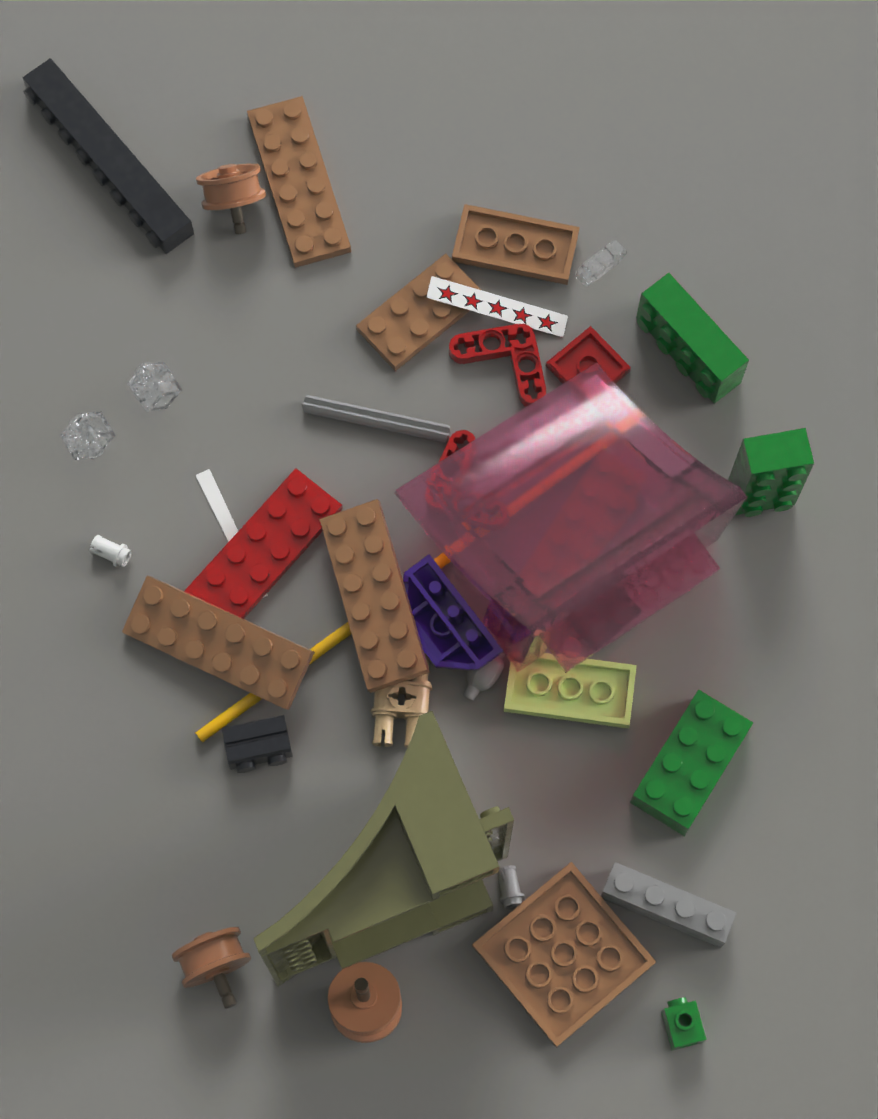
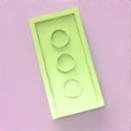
M512 649L504 712L629 729L637 665Z

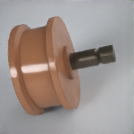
M254 163L228 164L196 177L197 184L202 185L205 200L201 203L202 208L205 210L230 209L235 234L247 232L245 222H243L244 216L241 206L254 203L266 196L265 189L260 188L257 175L261 171L260 165Z
M230 927L213 933L202 934L172 954L173 961L180 963L185 978L182 980L183 986L185 988L194 987L214 980L225 1009L237 1004L234 994H231L232 989L226 974L237 970L251 960L250 954L243 952L238 940V936L241 934L239 927Z
M359 962L342 969L330 984L328 1006L335 1027L346 1038L361 1043L375 1042L388 1036L398 1025L402 1015L400 988L393 974L385 967L372 962Z

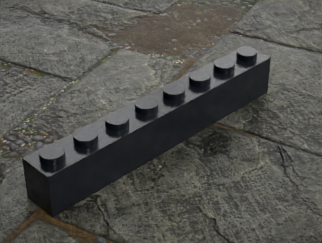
M51 58L22 77L26 87L23 92L32 105L37 103L42 108L41 114L49 125L55 124L59 128L58 134L65 144H72L77 149L75 153L82 164L85 166L89 164L94 169L93 175L101 186L107 185L112 190L110 194L118 206L124 205L129 210L128 216L136 227L142 226L147 231L145 235L154 248L160 247L167 254L194 235L191 220Z

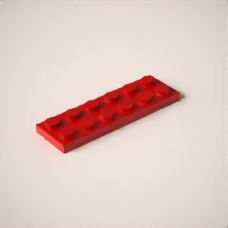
M295 468L184 592L244 619L321 534L323 530L320 519L339 513L343 509L342 504Z

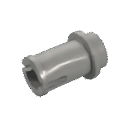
M514 865L504 866L502 870L499 868V872L496 873L502 894L499 900L500 903L504 904L505 909L516 908L525 898L524 893L520 891L517 869Z

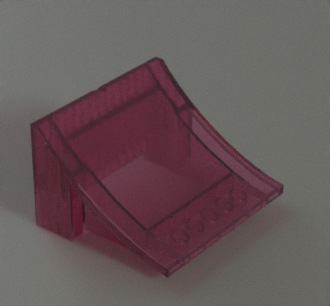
M597 363L395 491L399 500L436 545L467 579L490 600L482 623L503 649V653L508 660L516 667V671L520 672L544 655L548 648L565 673L717 573L720 567L706 548L719 539L747 498L739 486L708 468L663 432L619 389Z

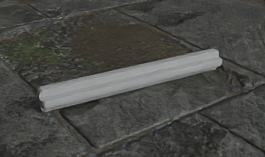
M307 395L303 402V411L309 414L444 443L448 441L450 436V426L446 424Z

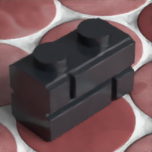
M284 715L222 728L228 764L231 770L237 769V773L253 771L256 769L255 765L268 762V766H279L287 763V758L293 757Z

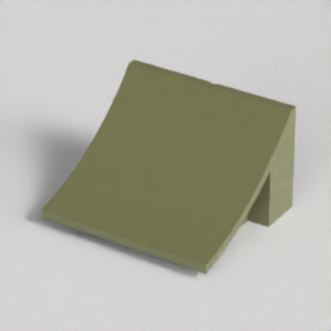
M433 711L419 716L412 739L388 790L365 827L345 854L295 907L279 921L253 938L259 954L278 987L295 975L334 958H338L341 968L344 969L432 932L434 936L493 911L492 901L482 879L498 873L499 864L497 861L508 857L514 818L509 807L500 810L499 806L485 810L480 814L481 819L478 818Z

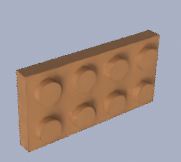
M464 204L452 260L457 263L568 285L580 227Z
M446 253L356 325V330L394 371H397L470 311L427 298L432 276L481 290Z

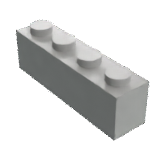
M614 862L601 897L608 902L718 948L725 944L736 916V912L616 862Z

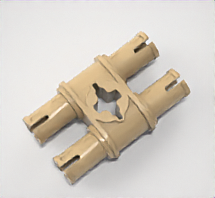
M425 654V658H426V661H427V664H428V668H429V660H430V659H429L428 656ZM429 673L374 692V706L371 709L372 717L375 718L374 738L372 741L374 746L381 747L382 734H385L384 747L393 746L394 719L404 718L407 720L404 747L408 748L419 716L429 711V696L432 690L431 682L428 681ZM399 694H405L406 700L404 705H398L397 699Z

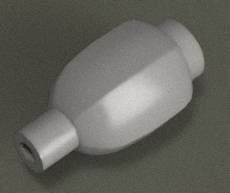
M501 653L479 671H467L469 686L463 694L466 698L474 701L480 691L488 690L495 684L505 667L502 660L505 656L504 653Z

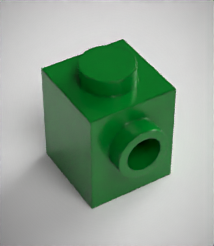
M686 997L667 1002L668 1008H664L661 1014L671 1051L705 1042L707 1038L696 1000L687 1002Z

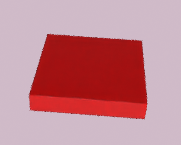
M591 326L546 362V367L585 408L631 371V367Z

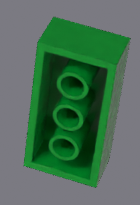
M667 273L641 293L636 316L639 327L642 331L650 333L656 339V344L665 355L669 354L676 361V366L682 375L689 376L695 382L696 389L702 397L709 398L715 404L741 384L749 359L670 273Z
M806 428L749 437L742 440L727 481L735 515L744 514L746 517H753L761 514L763 510L769 509L781 512L791 509L796 504L814 465Z
M698 689L634 792L630 803L685 836L750 730L753 722Z

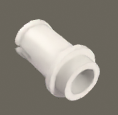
M100 535L94 537L89 549L90 553L113 562L115 567H125L131 557V550L127 549L126 544L118 545L102 538Z

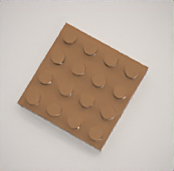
M572 862L472 944L476 952L556 1048L656 963L654 958Z

